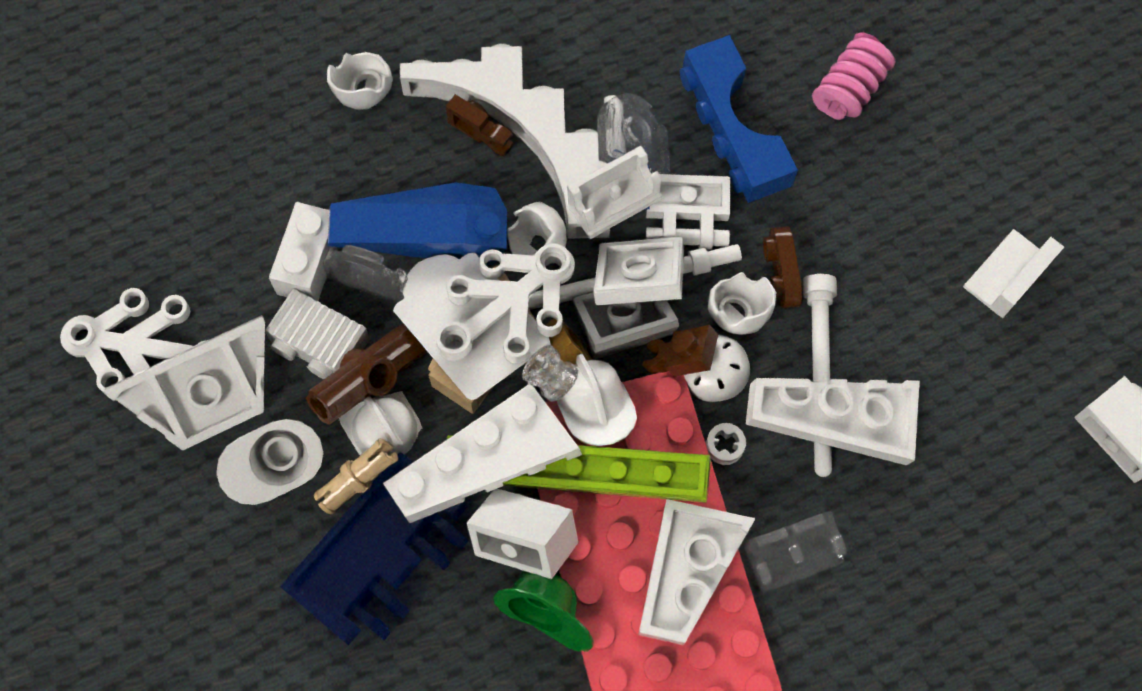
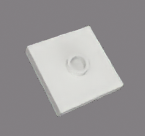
M670 237L601 243L599 246L593 293L595 304L609 305L682 299L683 238Z

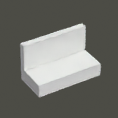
M1013 229L963 287L1003 318L1061 252L1064 246L1050 237L1039 249Z

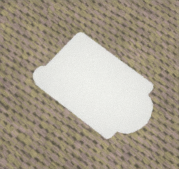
M468 253L461 259L447 254L429 257L418 262L410 270L402 284L404 299L395 305L393 311L468 399L474 400L479 398L530 359L538 360L547 355L550 351V339L539 333L536 321L528 313L526 337L530 343L529 357L526 361L518 364L511 363L505 358L503 343L509 335L510 312H508L472 341V349L465 358L458 361H450L443 358L439 354L436 344L438 329L447 322L466 323L495 300L491 298H472L466 304H454L447 295L446 285L448 280L455 275H464L469 279L500 280L498 278H486L481 273L480 258L476 253ZM459 285L452 291L456 294H462L467 291V288ZM454 340L448 343L447 348L452 350L459 349L462 343ZM513 344L509 347V350L513 353H520L524 350V346Z

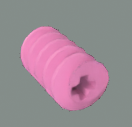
M863 32L856 33L853 40L848 43L845 51L840 54L837 63L832 65L828 75L824 76L820 86L814 90L812 95L814 104L820 111L836 120L844 119L845 115L853 118L858 117L862 112V106L867 105L870 101V94L876 93L879 83L886 79L887 71L893 69L896 63L893 54L874 36Z

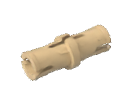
M380 438L356 460H347L341 465V472L321 489L315 491L314 498L316 501L323 497L325 498L318 504L319 507L328 514H334L339 507L356 493H365L371 488V481L391 464L398 461L396 452L388 455L394 448L387 441Z

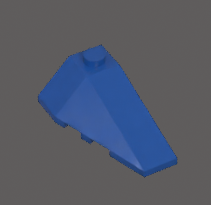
M457 182L331 203L329 207L327 246L426 259L444 254L461 259L468 253H476L480 258L482 253L490 249L498 250L503 254L507 249V209L496 188ZM490 260L486 265H494L496 260Z

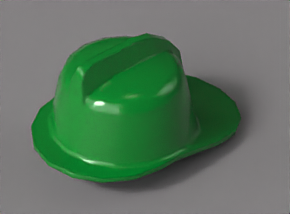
M523 570L511 589L498 590L493 596L494 604L502 613L512 619L534 626L567 648L581 652V650L589 651L593 647V638L589 631L575 618L577 599L574 590L566 580L558 575L550 579Z

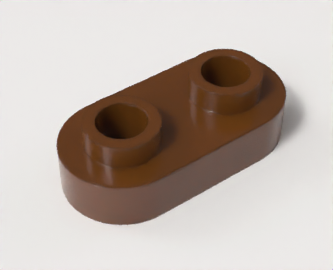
M789 226L774 227L770 229L769 236L763 238L765 261L773 262L775 273L774 276H770L769 281L776 291V301L779 300L781 308L799 307L802 301V286L792 231Z

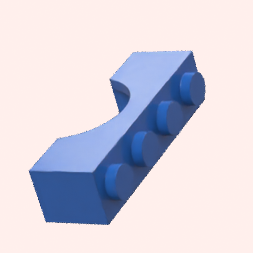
M730 35L686 50L683 68L680 69V78L686 91L693 90L698 100L696 102V110L703 125L710 124L714 132L712 142L716 154L720 159L726 157L731 167L729 177L734 190L737 193L743 192L749 203L792 187L798 169L781 136L756 133L745 127L735 116L730 98L742 86L746 66Z

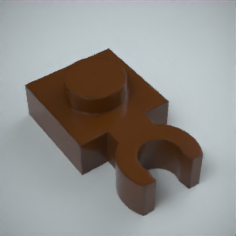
M455 94L446 105L447 120L453 127L479 143L483 141L490 149L503 157L512 147L513 142L509 139L513 133L506 127L489 121V115L486 110L476 101H466Z
M710 325L675 331L673 332L672 341L669 343H665L661 339L652 340L647 344V348L657 356L651 360L643 361L642 366L650 374L669 371L674 377L710 371L718 333Z

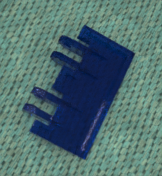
M402 452L397 454L398 461L391 464L371 483V488L362 493L280 586L348 646L362 631L348 619L351 613L382 640H385L391 632L381 620L374 618L363 609L374 595L396 616L404 618L410 611L378 583L383 578L397 590L422 560L415 552L408 548L410 545L440 569L445 570L450 564L447 556L423 538L434 527L455 547L458 546L463 549L469 542L460 531L439 516V512L409 523L383 484L413 463ZM464 501L442 511L456 521L468 506Z

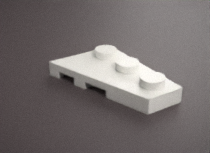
M667 499L638 635L684 645L756 518Z

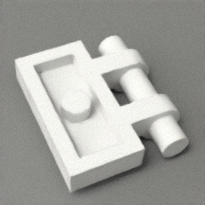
M659 174L662 200L651 205L650 209H646V218L663 219L662 228L646 227V239L682 237L683 245L699 246V249L706 248V250H712L713 246H729V230H713L714 221L729 220L730 177ZM676 219L699 220V229L676 228Z

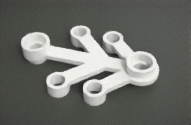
M551 243L544 245L535 255L502 254L495 249L482 253L479 260L480 270L486 278L497 279L505 271L528 273L518 282L469 279L464 275L451 277L447 282L446 288L448 298L454 304H466L472 298H491L495 300L464 324L455 321L443 324L436 333V344L439 354L450 361H458L465 358L472 349V341L510 312L509 335L503 343L504 356L509 362L515 364L526 361L530 355V343L526 337L529 296L542 285L543 309L538 312L536 317L537 330L546 337L558 335L563 326V317L559 311L560 285L572 277L575 268L572 254L559 244ZM490 260H496L500 263L496 268H488L485 264ZM550 263H556L561 268L558 270H548L546 266ZM459 285L467 288V291L462 294H456L452 290ZM551 317L556 319L557 323L549 327L545 326L542 321L545 318ZM456 340L462 343L459 349L452 350L447 348L448 343ZM513 344H521L524 346V350L520 353H513L509 350V347Z
M127 289L120 296L119 304L98 317L93 318L81 315L70 319L62 328L60 335L61 344L72 356L86 357L97 375L96 383L98 388L106 395L104 390L108 378L116 376L118 377V382L126 378L118 369L111 367L102 349L120 352L132 373L136 374L150 367L143 356L167 360L195 347L150 339L170 325L180 324L188 319L190 307L183 297L179 295L168 296L162 302L160 311L123 334L109 332V330L130 316L139 317L145 314L149 308V300L140 289ZM132 298H141V302L137 307H128V303ZM173 305H183L182 310L178 314H169V310ZM80 330H88L86 338L80 341L75 340V336Z

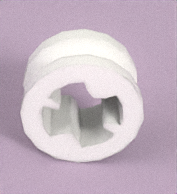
M721 423L715 426L709 432L706 440L708 453L714 462L721 465H730L737 462L746 447V438L743 431L730 423ZM722 435L725 439L733 437L736 442L732 449L736 451L732 454L726 449L719 452L715 448L719 442L716 436Z

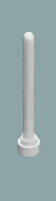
M813 274L803 278V297L807 298V304L812 306L813 382H828L830 380L829 306L833 304V298L837 296V279L835 276L828 274ZM814 442V469L820 477H827L832 472V446Z

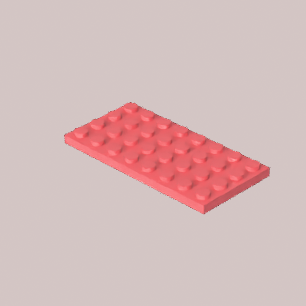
M667 371L622 382L635 406L637 420L634 429L625 439L615 444L596 447L709 455L684 375L674 377ZM557 399L545 402L577 445L595 446L585 444L573 436L558 407ZM712 462L710 464L707 503L674 501L727 512ZM537 489L540 501L557 504L572 509L579 543L560 567L559 573L561 578L566 580L574 590L577 599L575 618L582 623L593 638V647L589 651L581 650L591 691H782L739 549L684 645L641 636L638 634L667 499Z

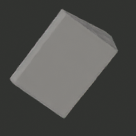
M594 292L572 298L592 360L638 347L655 339L670 337L679 327L678 318L667 300L596 305Z

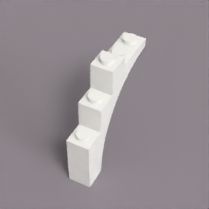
M497 44L492 47H481V62L457 59L452 62L432 63L427 60H416L412 63H400V80L403 95L435 97L450 101L456 94L466 101L474 100L486 110L490 117H493L517 134L538 156L554 181L564 209L568 239L589 238L568 207L567 186L608 164L606 132L579 129L573 133H565L564 89H553L549 86L523 89L522 46L512 47L508 44ZM610 229L593 238H609Z

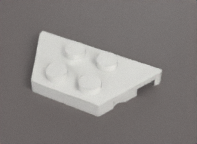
M261 315L108 386L104 391L113 401L117 400L135 413L142 422L151 428L157 429L165 435L167 440L181 450H185L264 412L265 320Z

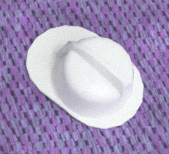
M583 354L577 355L576 364L567 369L562 377L561 389H559L556 395L558 407L568 429L576 439L585 444L595 446L615 444L625 439L634 429L637 420L635 406L624 384L620 381L616 370L609 363L601 360H586Z
M402 391L375 398L369 396L364 399V402H360L339 418L341 426L359 455H362L375 444V441L381 438L394 448L388 455L396 452L398 458H400L412 448L419 431L422 429L419 418Z
M283 419L266 424L237 438L226 446L218 459L216 473L219 485L229 498L241 504L257 505L270 501L305 484L315 476L321 467L323 458L321 440L311 427L301 421Z

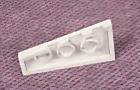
M756 378L750 384L746 425L908 465L915 461L920 381L906 380L903 383H887V380H870L867 383L847 382V379L811 382L809 379Z
M530 383L383 484L409 523L462 503L467 496L483 490L490 492L504 486L503 482L525 473H528L529 476L545 470L548 464L566 458L568 461L582 455L578 445Z

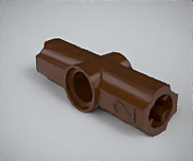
M402 323L366 350L354 348L348 351L340 363V368L308 391L309 395L306 396L308 405L319 417L320 421L330 425L369 395L383 396L394 387L397 375L425 355L426 349L406 325Z

